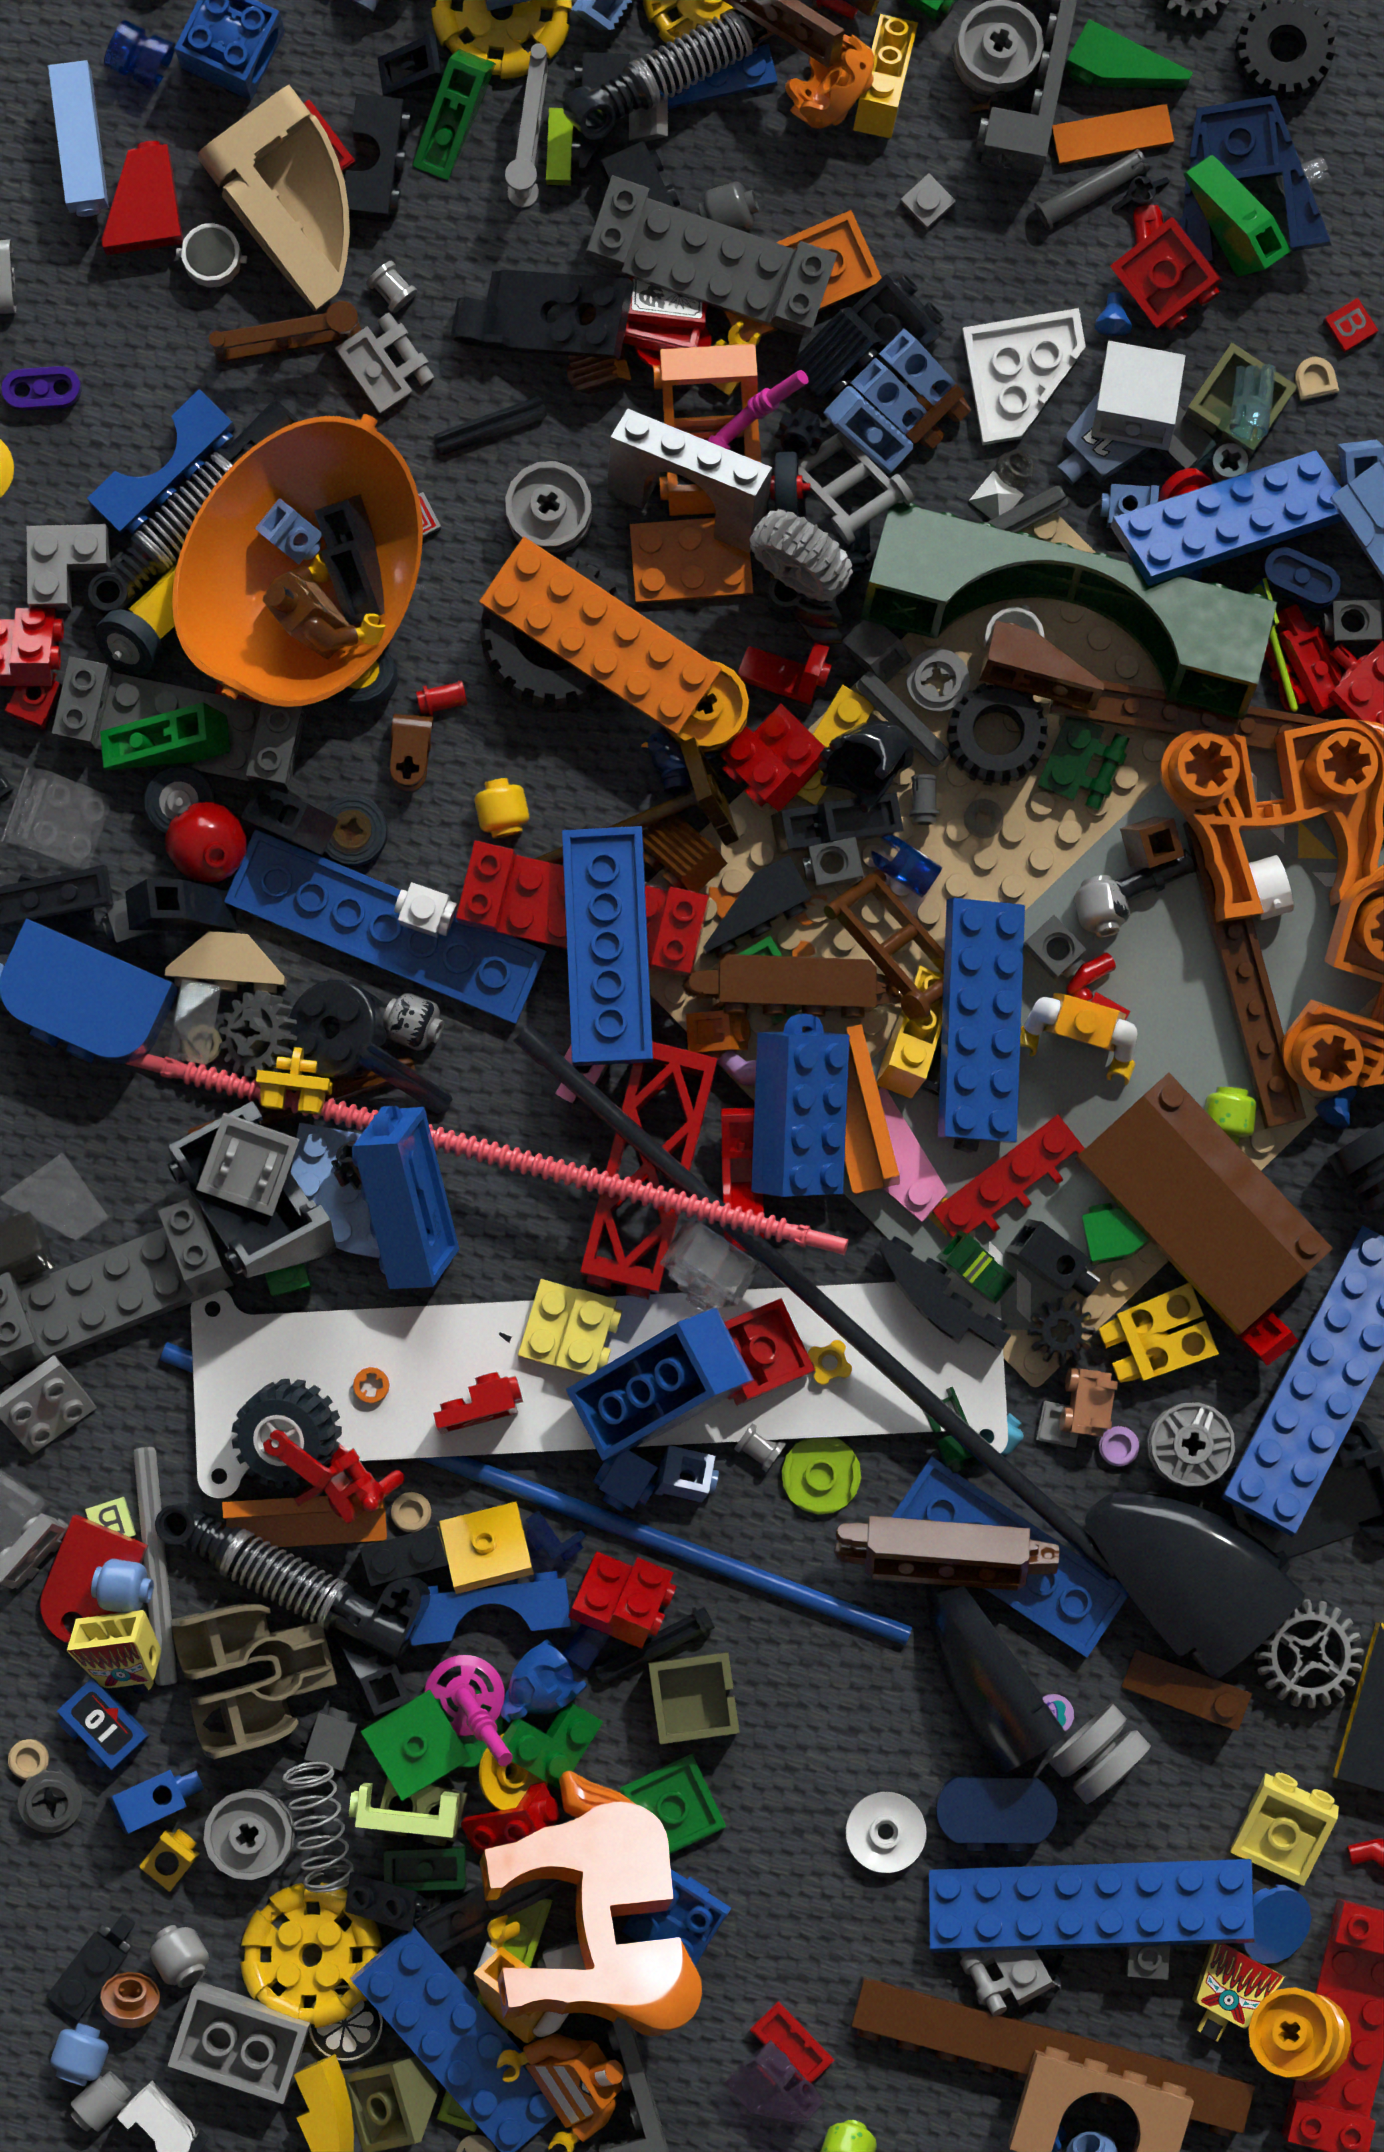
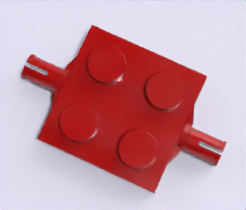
M1384 641L1376 645L1368 655L1362 656L1359 659H1356L1341 642L1330 653V656L1346 671L1343 673L1340 683L1328 696L1351 719L1377 722L1384 725Z

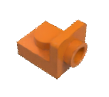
M723 1010L686 1014L688 1051L709 1053L748 1050L751 1026L746 1018V1014H724Z

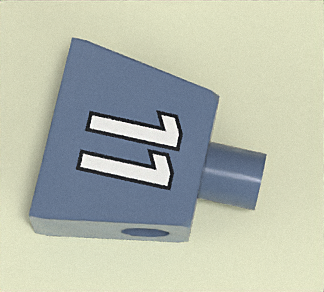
M1099 392L1067 432L1062 442L1072 454L1057 466V470L1072 485L1087 471L1100 483L1152 449V447L1091 436Z

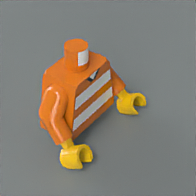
M554 2033L524 2046V2051L521 2053L515 2050L503 2051L498 2058L496 2068L507 2064L513 2067L508 2068L504 2072L502 2080L505 2082L515 2081L519 2077L521 2066L527 2064V2070L565 2128H572L570 2133L565 2131L556 2133L549 2144L548 2150L556 2144H562L567 2149L564 2152H573L579 2140L585 2142L610 2120L617 2104L615 2096L622 2090L623 2068L616 2060L608 2061L598 2044L594 2041H577Z

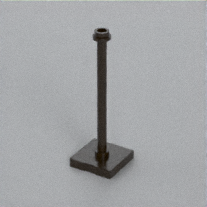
M695 737L680 743L693 785L689 787L690 792L606 827L642 826V829L697 806L698 809H703L725 846L739 840L723 784ZM563 846L534 859L558 865L563 864Z

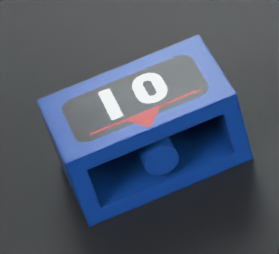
M93 1678L57 1710L62 1717L58 1722L60 1726L73 1739L80 1736L90 1746L86 1753L101 1769L106 1765L111 1770L115 1769L150 1736L107 1688L101 1687Z

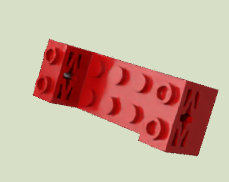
M475 840L456 919L461 925L567 949L564 866L516 855L514 849ZM645 885L649 969L688 977L694 970L710 903L709 895L671 886L668 891Z
M1337 1898L1315 1994L1330 1998L1342 2008L1350 2024L1351 2044L1346 2060L1334 2074L1321 2081L1302 2082L1294 2079L1281 2135L1288 2142L1328 2152H1369L1376 2121L1370 2117L1384 2060V1910Z

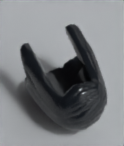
M872 720L857 725L837 736L819 754L822 761L819 763L818 769L824 773L823 777L820 778V783L822 786L837 787L851 791L862 801L860 804L861 812H869L889 789L896 775L912 765L914 749L906 731L888 721Z

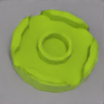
M806 1438L795 1444L786 1455L782 1468L783 1487L790 1500L802 1510L817 1515L834 1513L847 1506L857 1494L861 1481L860 1463L853 1450L838 1438Z

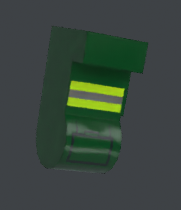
M958 1231L936 1257L977 1293L994 1305L1016 1281L969 1233Z

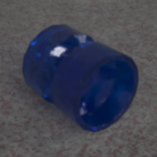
M123 20L110 40L104 57V66L122 75L132 72L134 81L155 90L164 77L157 74L159 66L162 64L169 68L176 45L157 34L147 37L144 28L130 21Z

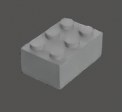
M198 1981L192 1989L168 2066L283 2104L289 2094L311 2022L296 2019L267 2008L266 2005L258 2000H253L252 1998Z

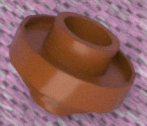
M133 1972L117 1974L107 1980L102 1987L100 2008L103 2016L114 2025L122 2028L144 2026L152 2021L159 2011L160 1992L157 1984L143 1974Z

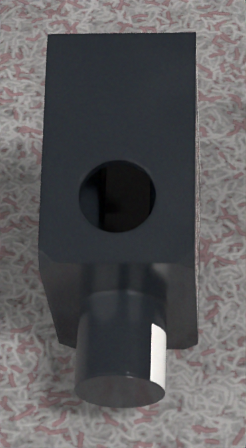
M1027 1219L1005 1250L1056 1289L1068 1291L1072 1287L1087 1298L1100 1282V1278L1085 1268L1090 1258L1042 1221ZM1062 1257L1064 1265L1061 1270H1057V1261Z

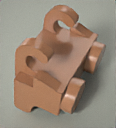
M1077 1368L1068 1369L1065 1390L1072 1393L1070 1407H1063L1061 1412L1060 1431L1103 1437L1104 1429L1111 1430L1114 1392L1117 1390L1118 1385L1117 1381H1111V1373Z

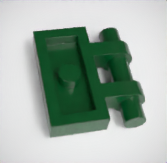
M1066 717L1037 787L1072 802L1078 789H1084L1090 792L1085 806L1092 810L1100 811L1104 799L1109 798L1114 787L1111 785L1118 766H1123L1127 754L1125 749L1130 738L1123 734L1115 733L1110 746L1104 745L1099 740L1105 727L1088 720ZM1093 755L1104 760L1096 778L1085 775Z

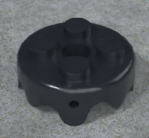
M327 980L317 983L298 998L291 1010L289 1019L296 1020L297 1024L290 1029V1034L297 1036V1041L289 1042V1048L292 1052L294 1047L303 1048V1060L317 1061V1071L311 1074L321 1078L339 1081L346 1078L368 1075L371 1070L360 1064L356 1060V1055L361 1044L372 1042L379 1047L385 1043L386 1031L382 1015L386 1011L385 1005L380 999L362 987L344 980ZM338 1019L340 1023L339 1033L334 1038L328 1039L326 1035L327 1025L331 1020Z

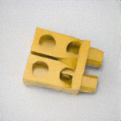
M1190 1283L1117 1313L1116 1319L1109 1321L1098 1329L1105 1348L1126 1341L1131 1356L1112 1363L1119 1383L1139 1378L1145 1381L1219 1354L1206 1320L1170 1335L1167 1332L1169 1329L1204 1316Z

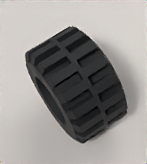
M986 683L977 685V688L973 691L969 690L966 692L961 701L955 705L947 730L949 754L951 758L954 757L956 760V767L960 771L964 770L967 772L968 778L971 780L979 779L984 781L983 785L992 786V783H1000V786L1009 785L1010 781L1016 780L1017 782L1024 778L1025 774L1029 771L1031 772L1041 758L1048 738L1047 718H1044L1042 714L1044 709L1041 704H1036L1033 700L1034 695L994 684L986 685ZM995 712L1003 713L1017 723L1021 737L1015 750L1005 755H993L985 752L978 746L974 739V727L978 719L983 715Z

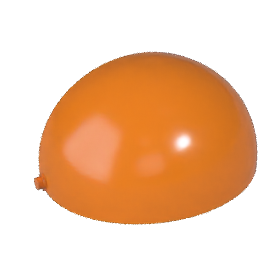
M363 414L361 420L340 416H321L298 421L281 428L257 443L233 464L214 486L195 516L183 543L175 571L172 597L173 620L178 639L188 658L197 668L224 686L221 694L227 698L236 700L239 694L262 703L283 707L303 706L329 698L352 684L371 667L387 647L401 624L415 589L420 568L423 541L422 511L416 484L408 465L394 445L377 431L375 426L378 421L372 416ZM361 494L375 541L382 579L385 614L379 616L378 625L384 624L386 627L378 644L369 645L358 640L357 645L340 648L329 659H326L290 636L263 602V596L266 594L274 578L302 565L310 567L314 557L310 560L303 559L300 564H297L255 528L280 498L321 531L314 513L315 510ZM322 536L319 539L321 542L320 550H325L327 546ZM331 578L327 582H318L313 579L344 617ZM362 622L353 624V626L355 628H360Z

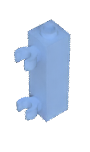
M87 60L48 65L65 203L70 213L76 212V215L81 217L94 216L100 213V209L109 208L92 71Z

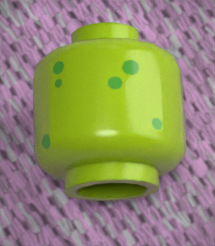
M1217 1087L1216 1093L1209 1094L1206 1097L1204 1110L1237 1146L1239 1145V1138H1248L1254 1133L1257 1104L1252 1097L1248 1096V1090L1234 1087Z
M846 2120L829 2127L821 2152H875L877 2143L875 2137L867 2130L863 2123L856 2120Z

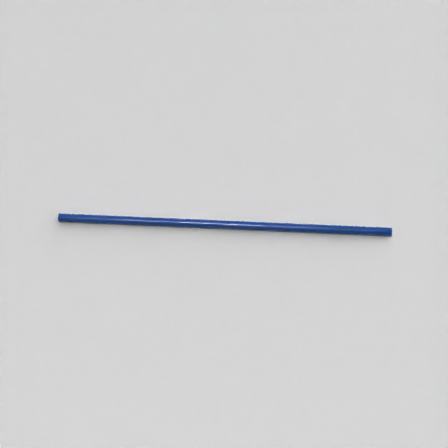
M167 1342L160 1361L193 1373L192 1351ZM467 1456L416 1458L904 1646L910 1636L911 1626Z

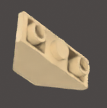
M208 931L165 968L167 979L174 980V985L180 988L196 989L198 988V979H205L207 982L214 983V990L234 992L237 991L238 985H247V982L254 983V993L258 990L277 994V986L278 988L287 987V980L248 934Z

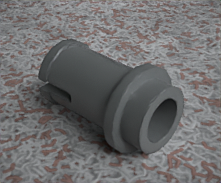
M931 774L911 776L912 810L908 811V816L912 817V824L934 825L936 824V817L940 816V811L936 810L937 776Z

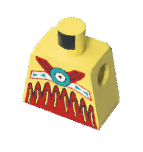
M144 1610L76 1619L67 1652L101 1687L130 1686L135 1694H143L149 1691L154 1684L161 1656V1647Z
M1210 1944L1192 1998L1194 2002L1207 2008L1197 2031L1218 2042L1229 2021L1246 2029L1250 2025L1253 2011L1264 1997L1276 1991L1285 1977L1226 1944Z

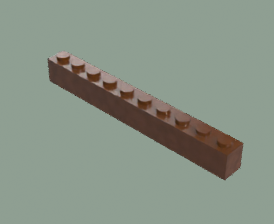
M866 1977L862 1978L851 2020V2027L858 2028L857 2036L879 2042L882 2035L897 2039V2047L914 2052H919L920 2046L936 2050L935 2057L958 2063L960 2056L975 2060V2068L991 2073H997L998 2067L1014 2071L1013 2078L1026 2082L1035 2050L1045 2053L1046 2046L1070 2053L1068 2060L1084 2064L1085 2058L1103 2062L1109 2065L1107 2072L1123 2076L1124 2070L1145 2075L1148 2077L1147 2084L1162 2088L1163 2082L1173 2083L1186 2088L1185 2095L1190 2096L1194 2101L1187 2126L1192 2127L1194 2120L1209 2124L1208 2131L1226 2137H1231L1233 2131L1244 2132L1255 2085L1249 2081L1002 2014L993 2016L991 2011ZM1094 2092L1091 2095L1092 2100L1109 2105H1114L1116 2099L1124 2101L1110 2093Z

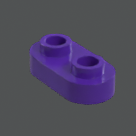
M64 366L13 370L4 378L1 390L5 401L10 407L19 411L70 407L79 399L82 386L77 374L72 369ZM59 382H66L69 385V390L66 394L59 395L55 392V386ZM18 386H29V394L23 398L16 395Z

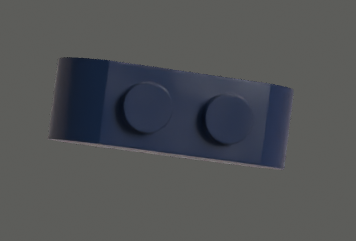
M955 1776L942 1786L935 1803L936 1819L942 1831L954 1842L964 1843V1850L971 1851L988 1850V1843H1004L1005 1851H1028V1843H1039L1051 1833L1058 1813L1057 1802L1053 1792L1044 1782L1036 1777Z

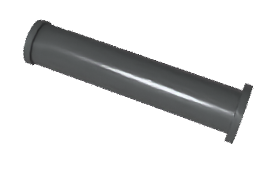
M1136 149L1128 156L1041 204L1039 201L1034 203L1035 210L1046 229H1053V224L1141 174L1149 172L1147 162L1135 165L1145 159L1142 152Z

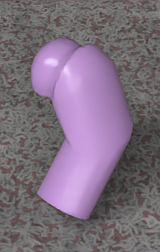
M730 1050L726 1051L717 1061L742 1085L750 1086L756 1084V1060L745 1061L735 1051Z

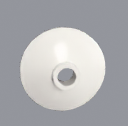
M878 1792L865 1797L853 1808L846 1825V1839L851 1853L863 1866L876 1872L892 1873L908 1867L919 1857L926 1841V1824L921 1811L910 1799L894 1792ZM882 1824L892 1826L893 1835L891 1838L882 1839L879 1837L878 1828Z

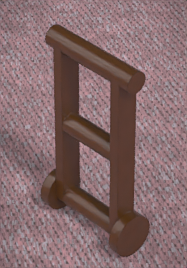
M338 301L333 303L325 314L223 332L214 331L209 335V342L216 359L221 363H225L231 360L333 342L339 346L362 329L358 323V314L355 307L349 302Z
M876 869L827 904L823 911L828 919L834 920L836 918L901 992L903 995L901 998V1008L904 1014L911 1021L921 1023L930 1016V1006L943 997L944 976L921 992L891 956L914 940L944 975L945 951L885 884L887 879L885 873L880 869ZM871 892L902 927L881 944L849 909Z

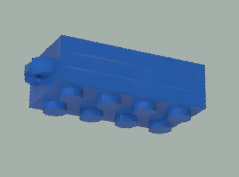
M804 1013L797 1014L787 1020L783 1032H757L751 1192L781 1197L843 1194L849 1035L824 1032L823 1025L816 1016Z
M383 1106L374 1115L373 1120L352 1148V1160L359 1169L362 1181L361 1196L363 1201L368 1204L371 1216L370 1231L372 1237L377 1240L380 1252V1270L386 1275L389 1289L434 1287L459 1251V1245L425 1107L398 1108L397 1106Z

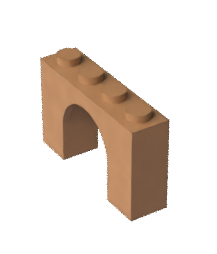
M1046 2046L1045 2053L1035 2050L1008 2141V2146L1011 2150L1017 2152H1052L1062 2116L1071 2103L1086 2094L1104 2092L1123 2099L1135 2113L1137 2137L1132 2152H1180L1194 2104L1193 2099L1185 2095L1186 2088L1169 2082H1163L1162 2088L1146 2083L1147 2076L1129 2070H1124L1123 2076L1107 2072L1109 2065L1089 2058H1085L1084 2064L1068 2060L1070 2053L1057 2048Z

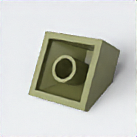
M416 2054L343 2075L363 2152H376L416 2144L422 2141L439 2090L435 2076Z

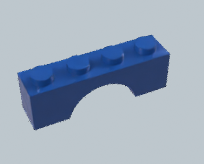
M200 389L171 416L176 427L177 444L172 458L162 469L143 477L127 476L114 471L87 497L89 504L123 538L129 532L134 536V533L141 531L143 525H147L149 522L147 514L157 505L160 507L168 505V499L173 500L175 498L174 493H178L175 487L183 479L193 480L192 474L197 476L200 474L199 468H205L203 460L213 450L216 452L219 448H227L233 441L234 436L231 434L235 430L233 422Z
M557 1571L533 1574L534 1582L518 1584L517 1578L494 1584V1587L478 1588L459 1594L455 1592L439 1593L438 1586L428 1587L430 1590L429 1606L411 1640V1645L452 1641L462 1618L472 1609L484 1604H501L512 1608L524 1618L531 1631L572 1626V1621L568 1618L570 1604L567 1579H558ZM408 1597L406 1598L407 1605L413 1604L412 1600Z

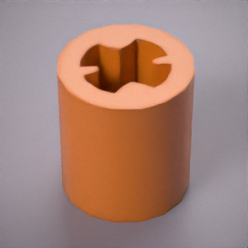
M368 1367L357 1373L353 1387L359 1399L366 1403H377L388 1394L390 1383L383 1371L378 1368ZM368 1374H376L377 1377L375 1379L379 1380L381 1378L383 1382V1388L377 1389L376 1396L374 1397L366 1396L367 1390L362 1392L360 1389V1382L367 1381Z

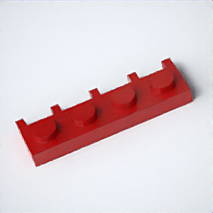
M1057 1114L932 1210V1213L952 1238L958 1231L970 1233L983 1222L987 1224L993 1233H996L1001 1228L992 1217L993 1214L1015 1197L1025 1209L1030 1207L1032 1203L1023 1191L1045 1174H1048L1056 1185L1061 1183L1063 1178L1055 1167L1074 1152L1079 1155L1085 1148L1059 1114Z

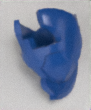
M546 1639L527 1652L516 1665L510 1679L509 1688L505 1693L504 1704L500 1711L501 1716L509 1723L513 1719L524 1717L527 1713L547 1714L555 1712L580 1695L588 1685L585 1681H574L573 1671L569 1662L556 1646Z

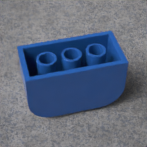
M27 918L0 976V996L3 1004L16 1019L31 1028L29 1035L55 1048L59 1041L68 1045L66 1051L91 1064L95 1057L112 1064H126L147 1054L157 1041L179 992L177 987L170 981Z
M713 1308L675 1323L568 1387L566 1391L602 1461L677 1427L749 1385L754 1379L718 1309Z

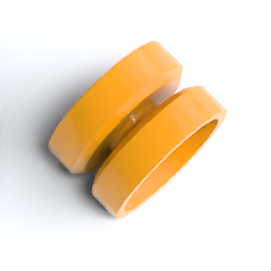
M714 661L712 662L721 667L722 671L700 702V704L709 703L712 706V713L705 714L704 710L698 712L697 707L678 736L667 730L677 744L695 737L704 753L726 749L745 728L749 708V698L744 682L734 670L720 662Z
M1296 1987L1278 1989L1264 1997L1253 2011L1248 2028L1250 2047L1257 2061L1271 2073L1302 2082L1321 2081L1334 2074L1346 2060L1351 2044L1350 2024L1342 2008L1328 1997Z

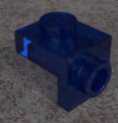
M540 1511L526 1519L530 1527L524 1531L537 1551L544 1547L552 1559L560 1555L566 1561L584 1548L580 1543L586 1537L582 1530L561 1543Z

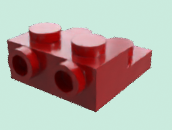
M1173 217L1110 265L1152 323L1160 330L1167 326L1172 331L1189 318L1186 310L1196 302L1204 306L1220 293L1217 286L1223 282L1208 260L1197 249Z
M16 608L15 619H0V686H52L53 670H60L61 650L60 646H56V644L64 640L63 618H56L55 608Z
M780 704L754 732L746 726L720 754L727 762L722 769L739 785L745 780L750 785L745 792L760 807L768 803L779 812L817 773L819 763L822 761L819 754L826 746L784 705Z
M782 1298L724 1322L754 1379L752 1383L727 1397L729 1400L733 1398L736 1406L815 1371Z
M498 1372L476 1377V1385L468 1387L472 1403L466 1404L463 1398L440 1404L441 1411L433 1413L440 1434L518 1414L516 1404L523 1403L516 1376L500 1378Z
M596 1551L568 1618L642 1649L648 1634L656 1637L665 1614L658 1612L660 1605L668 1608L677 1588L676 1585L670 1583L674 1572L637 1557L634 1566H631Z

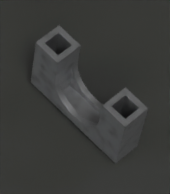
M627 409L610 437L607 495L642 509L659 481L660 472L681 475L700 486L711 498L716 510L714 539L749 553L751 551L749 539L754 533L753 529L767 515L772 467Z

